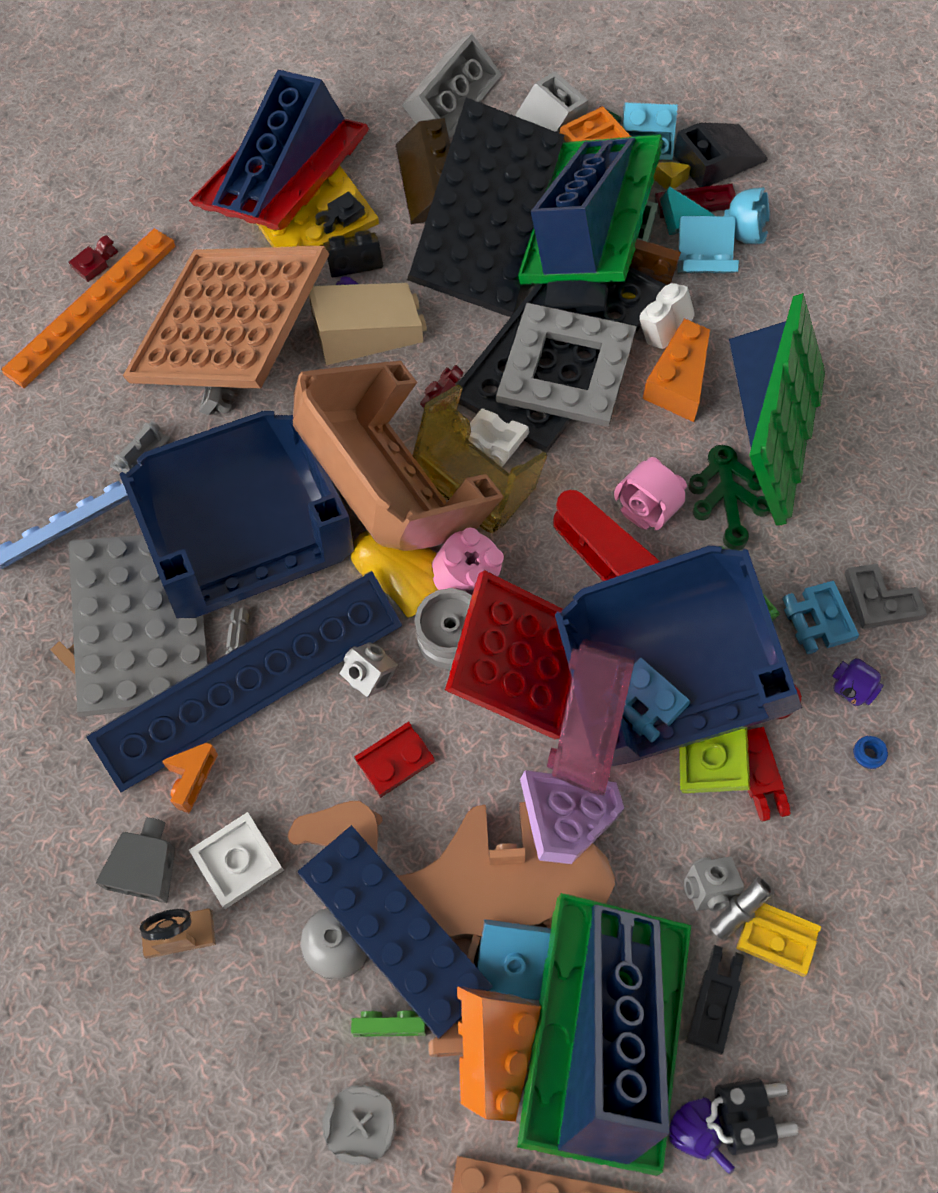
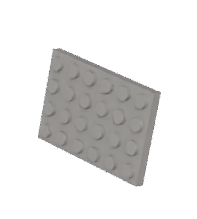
M143 535L69 541L76 700L79 717L127 712L208 665L203 615L197 618H176Z

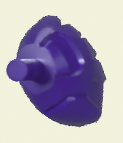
M703 1097L685 1103L675 1112L670 1122V1143L682 1152L702 1160H708L713 1157L730 1175L735 1170V1166L718 1150L722 1145V1141L718 1137L717 1132L714 1129H709L707 1126L706 1117L712 1114V1102L708 1098ZM717 1113L716 1119L711 1123L717 1124L722 1130L721 1121Z

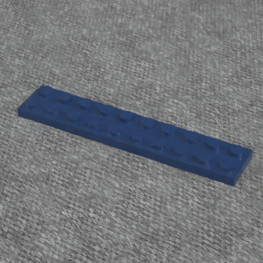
M369 571L86 735V738L120 793L164 768L165 765L162 763L164 759L206 743L344 661L345 655L351 648L359 647L369 642L374 643L403 625L374 573Z

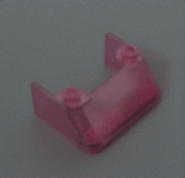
M583 639L579 650L572 649L568 669L575 671L558 748H551L547 768L553 769V777L590 793L605 796L636 650Z

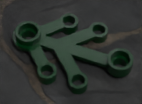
M717 445L709 451L707 458L709 465L700 474H694L690 478L688 488L693 494L699 495L704 493L708 482L718 472L720 483L704 500H698L695 503L692 513L697 520H707L712 509L723 498L728 528L723 535V543L730 550H741L748 542L749 533L741 525L736 498L750 507L753 513L759 517L767 516L770 509L765 496L756 497L733 481L732 473L745 480L750 489L760 491L762 490L760 483L753 481V478H757L755 471H751L737 461L738 456L733 448L727 445ZM718 455L726 456L727 459H721ZM700 482L703 486L698 487L695 486L693 483ZM758 504H763L767 508L761 509L758 507ZM698 508H705L707 512L701 513L698 511ZM737 532L741 534L742 537H734L732 533Z

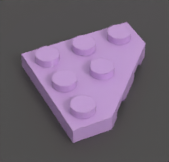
M527 770L524 771L520 778L539 861L572 864L620 816L624 809L617 782Z

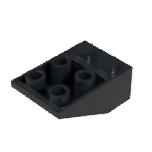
M699 122L678 131L673 154L679 163L687 164L691 167L689 175L698 187L711 186L764 163L768 158L740 124Z

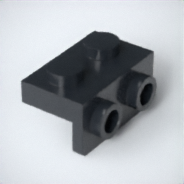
M368 230L355 233V236L344 238V236H333L328 239L329 242L323 243V246L329 252L327 261L332 278L383 268L380 243L375 232L371 233Z

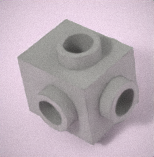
M369 642L359 647L355 646L347 652L344 657L345 664L340 675L349 681V684L354 689L361 691L366 697H369L386 688L398 664L390 659L381 647Z
M731 856L713 860L705 857L695 861L684 880L686 895L689 899H692L696 911L705 909L720 911L729 906V900L735 895L740 896L745 888Z

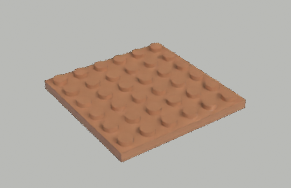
M325 246L194 250L124 372L123 377L128 383L261 389L329 256V252Z

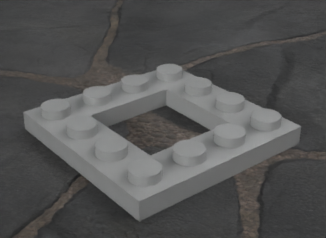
M526 303L496 394V402L609 427L637 326ZM546 338L600 350L588 390L534 379Z

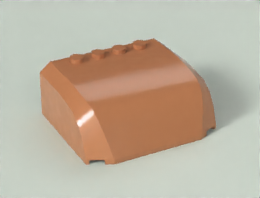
M401 360L302 371L294 391L293 426L374 541L381 546L410 551L443 544L456 532L464 531V529L470 527L477 529L504 498L487 474L466 478L448 502L440 494L389 424V421L417 384V381Z

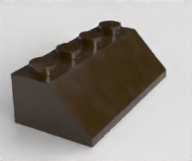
M445 118L419 121L395 144L411 225L426 222L451 145Z

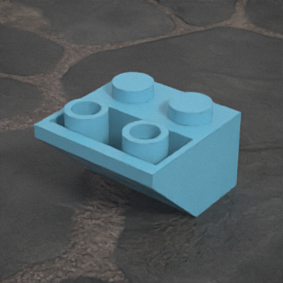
M624 103L622 127L631 137L662 135L663 144L660 160H673L678 105Z

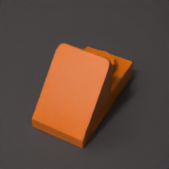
M204 743L162 761L169 771L182 775V778L177 779L171 789L172 798L170 801L178 810L190 814L218 756L213 745Z

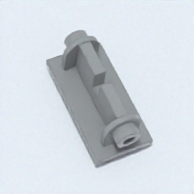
M150 421V423H145L143 425L144 428L136 435L135 439L120 454L115 455L116 460L110 467L119 473L124 472L126 474L133 468L131 464L137 462V458L144 452L166 445L170 438L159 432L160 426L156 422Z

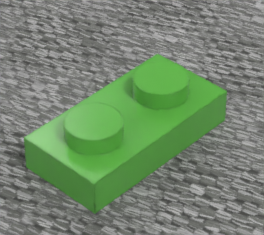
M362 1011L360 1018H351V1034L354 1037L426 1036V1024L418 1017L415 1011H397V1017L382 1018L381 1011Z

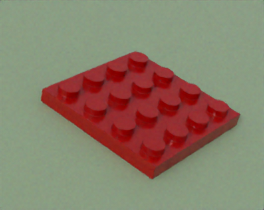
M486 570L480 572L476 580L445 691L555 740L562 738L575 687L555 614L557 612L560 613L563 608Z

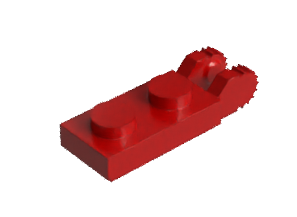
M764 727L747 730L750 790H748L750 799L753 798L760 821L770 820V808L764 796L773 794L780 816H790L791 810L788 798L784 792L785 788Z

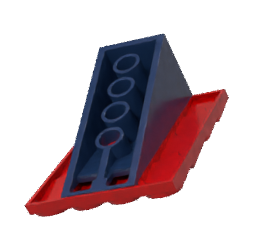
M278 69L239 149L189 201L193 206L200 207L205 211L218 212L224 216L239 218L252 224L257 223L272 230L285 229L301 207L308 204L324 181L333 175L345 157L352 154L370 129L365 123L344 118L322 79Z

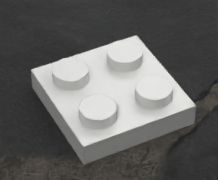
M248 812L189 849L224 909H227L284 871Z

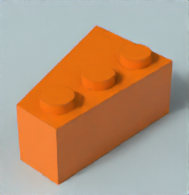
M685 318L683 319L646 379L643 394L644 400L692 422L695 421L700 402L710 329Z
M457 986V998L462 1000V1021L458 1022L459 1034L463 1035V1056L459 1057L461 1104L484 1119L516 1122L541 1006L516 995Z

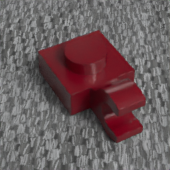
M105 235L98 240L94 250L88 246L68 263L74 271L89 282L109 267L106 261L118 253V250L112 245L114 243L113 240Z

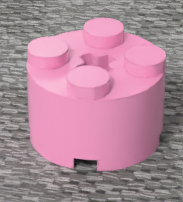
M650 457L647 461L639 463L616 486L614 497L616 501L620 499L623 505L620 510L631 522L641 529L647 530L649 527H655L654 530H659L683 506L685 502L684 490L687 488V483L681 476L675 475L670 469L662 465L657 458Z
M470 527L464 529V531L456 532L446 540L432 562L434 584L438 590L453 588L466 591L472 595L480 572L486 570L499 576L504 560L503 553L488 537L479 533L475 528Z

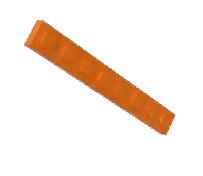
M152 229L1 369L3 374L22 388L28 386L176 247L174 240L159 230Z

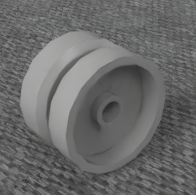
M453 588L437 590L425 597L417 608L414 620L418 647L424 658L436 667L451 670L472 595L466 591Z

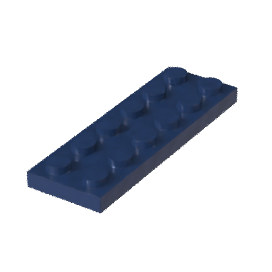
M352 825L297 871L308 887L438 1040L462 1018V1000L457 998V986L490 991L493 988L492 984Z

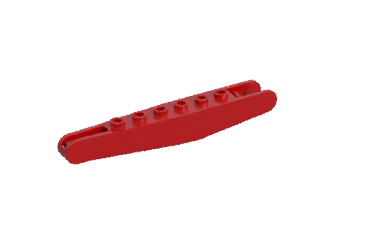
M566 490L557 498V511L553 518L554 528L602 581L660 562L581 492ZM795 685V688H796V690H797V693H798V696H799V699H800V702H801L802 696H801L800 690H799V689L797 688V686ZM791 713V714H789V715H786V716H783V717H780V718H777V719L787 718V717H789L790 715H792L793 713Z

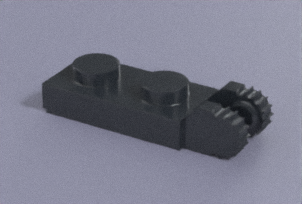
M714 945L707 970L704 971L686 1043L722 1055L741 985L739 977L744 955L735 953L730 962L729 976L726 977L717 974L723 955V947Z

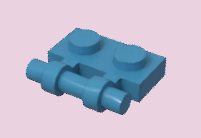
M834 581L805 588L802 593L805 601L797 602L793 593L782 598L786 606L784 612L788 620H792L797 631L795 637L800 645L803 644L807 654H812L819 650L815 639L821 637L826 648L855 641L859 637V633ZM811 613L816 626L809 627L804 614Z
M642 658L619 680L627 689L624 695L620 696L613 689H610L604 696V699L611 705V710L615 714L622 715L633 725L632 730L639 736L644 735L650 742L655 741L660 735V732L653 726L658 719H661L669 727L691 703L687 697ZM637 699L649 709L644 715L639 714L632 707V704Z

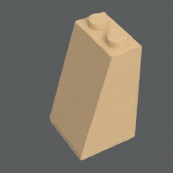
M408 283L313 286L309 293L314 324L326 365L423 342V331H427L423 314L418 315L417 310L420 309L416 293L411 294Z

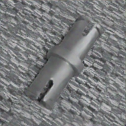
M757 877L740 896H733L729 900V907L710 923V927L715 935L726 941L744 922H750L755 917L754 912L775 894L771 885L763 878Z

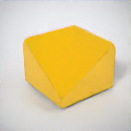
M675 162L658 163L654 180L666 190L669 187L675 189L688 180L691 167L687 164Z

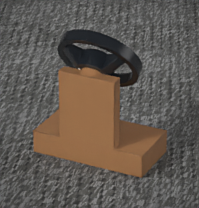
M210 908L193 912L184 909L166 910L148 917L140 925L143 957L146 959L216 945L213 913Z

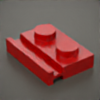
M409 721L354 756L355 761L380 798L435 762L434 756L420 736L414 731Z

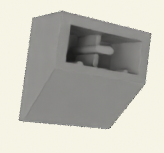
M554 71L534 84L515 116L560 133L561 126L587 114L588 99Z

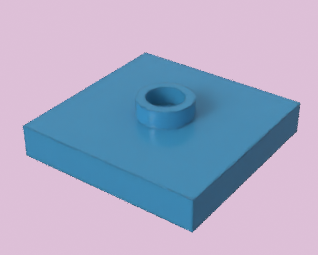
M484 919L476 967L492 984L491 992L516 995L520 998L540 1001L551 928Z

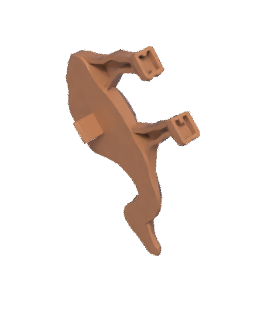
M348 801L319 812L299 816L291 825L288 839L293 845L311 843L327 846L352 825L377 853L378 826L382 823L383 819L380 814L370 810L361 801ZM520 802L519 804L522 848H517L516 844L506 843L497 845L496 850H489L486 804L475 806L467 812L459 829L439 859L414 873L396 876L474 964L475 955L481 943L484 919L551 928L556 899L561 893L606 904L615 887V876L603 852L592 843L572 864L539 861L525 802ZM458 1022L439 1040L435 1037L428 1043L430 1057L463 1055V1035L459 1034Z

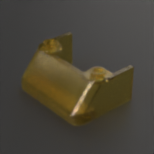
M458 384L426 402L412 456L440 494L448 500L466 478L487 474L503 495V499L480 525L486 532L494 533L508 522L534 491L548 455L543 451L525 464L516 465L511 469L510 473L504 470L469 441L471 434L470 422L457 411L463 389Z

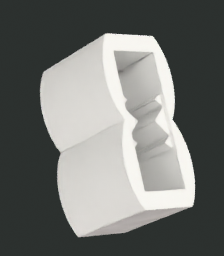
M674 283L666 285L657 295L656 301L650 303L642 311L639 320L647 345L661 349L666 348L683 319L692 321L695 312L687 286Z

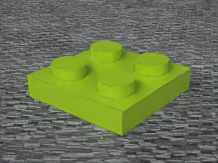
M747 728L679 748L680 790L683 794L750 790Z

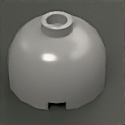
M327 908L319 910L310 917L302 930L300 946L303 959L313 972L323 978L340 979L352 976L363 967L368 958Z

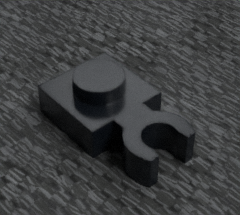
M348 191L327 204L328 211L317 213L315 220L318 226L327 222L323 227L324 232L329 234L335 230L337 224L340 223L345 228L364 216L365 207Z

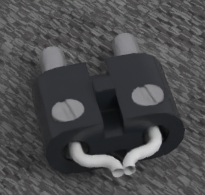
M755 1078L716 1085L714 1089L715 1100L711 1105L712 1114L706 1117L707 1126L709 1129H714L717 1132L720 1140L726 1143L731 1155L775 1148L778 1145V1138L798 1134V1127L795 1121L775 1124L773 1116L769 1117L768 1114L769 1098L787 1095L788 1090L784 1082L764 1085L761 1079ZM717 1111L719 1116H723L725 1126H722V1130L717 1124L711 1123L716 1119Z

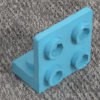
M682 216L679 226L678 249L681 254L678 260L677 273L738 272L739 260H733L735 217Z

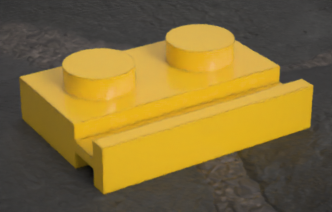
M763 903L754 912L755 917L750 922H744L736 949L805 977L808 973L818 933L822 926Z

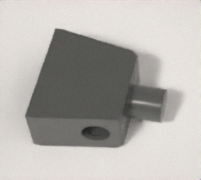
M147 817L141 835L123 832L116 842L96 883L108 891L167 903L175 847L170 842L161 839L166 823L156 818Z

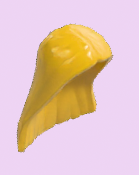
M367 530L360 533L354 540V551L350 556L356 569L362 575L372 571L383 591L396 602L406 617L409 618L416 615L417 608L425 597L438 590L433 581L434 573L432 568V562L438 553L430 548L402 551L384 547L374 541Z

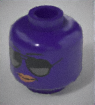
M859 658L851 660L848 664L842 661L832 674V677L836 679L833 685L834 692L854 706H860L864 703L870 705L884 686L880 683L881 674L879 671Z

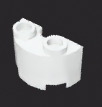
M481 409L462 434L468 442L466 448L473 456L480 457L483 455L495 465L503 467L529 434V427L513 420L508 424L501 420L498 414Z

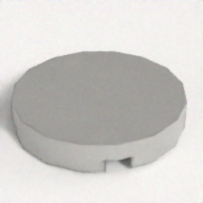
M367 1085L350 1086L342 1090L328 1104L323 1117V1137L329 1150L340 1161L351 1165L370 1164L381 1158L392 1145L397 1130L396 1113L390 1100L380 1090Z

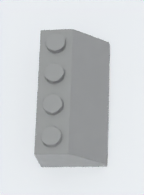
M471 33L451 46L401 106L416 124L419 121L445 118L450 139L455 133L466 97L480 102L502 74Z

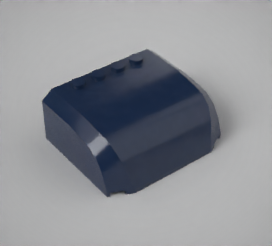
M261 411L146 451L137 458L138 463L126 474L124 472L119 474L176 618H197L341 563L354 551L349 515L330 477L294 428L293 415H275V411Z
M709 545L582 588L573 596L574 600L560 613L557 612L555 614L594 757L608 767L635 762L777 719L802 708L748 549L739 551ZM640 658L645 660L691 702L669 727L661 719H658L653 724L660 732L658 738L653 742H650L644 735L639 736L632 730L633 725L622 715L615 714L611 710V705L604 699L605 694L610 689H613L620 696L624 695L627 689L619 680ZM638 699L632 704V707L641 715H644L649 710Z

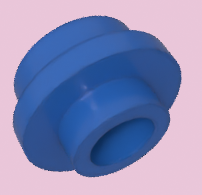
M865 736L856 742L853 754L861 766L868 769H876L886 762L888 750L880 738ZM866 748L874 751V758H870L865 754Z

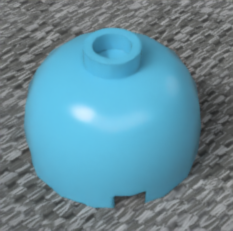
M764 187L742 191L731 201L730 209L725 210L724 216L735 217L734 238L742 243L764 244L768 231L762 233L765 222H769L770 212L768 194L764 192Z

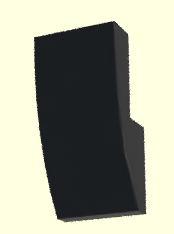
M567 280L548 282L545 306L558 310L575 308L578 314L604 311L606 309L608 287L606 284L591 281Z

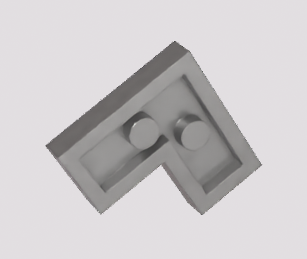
M878 564L847 568L845 576L862 629L918 621L926 617L927 613L918 587L887 591Z

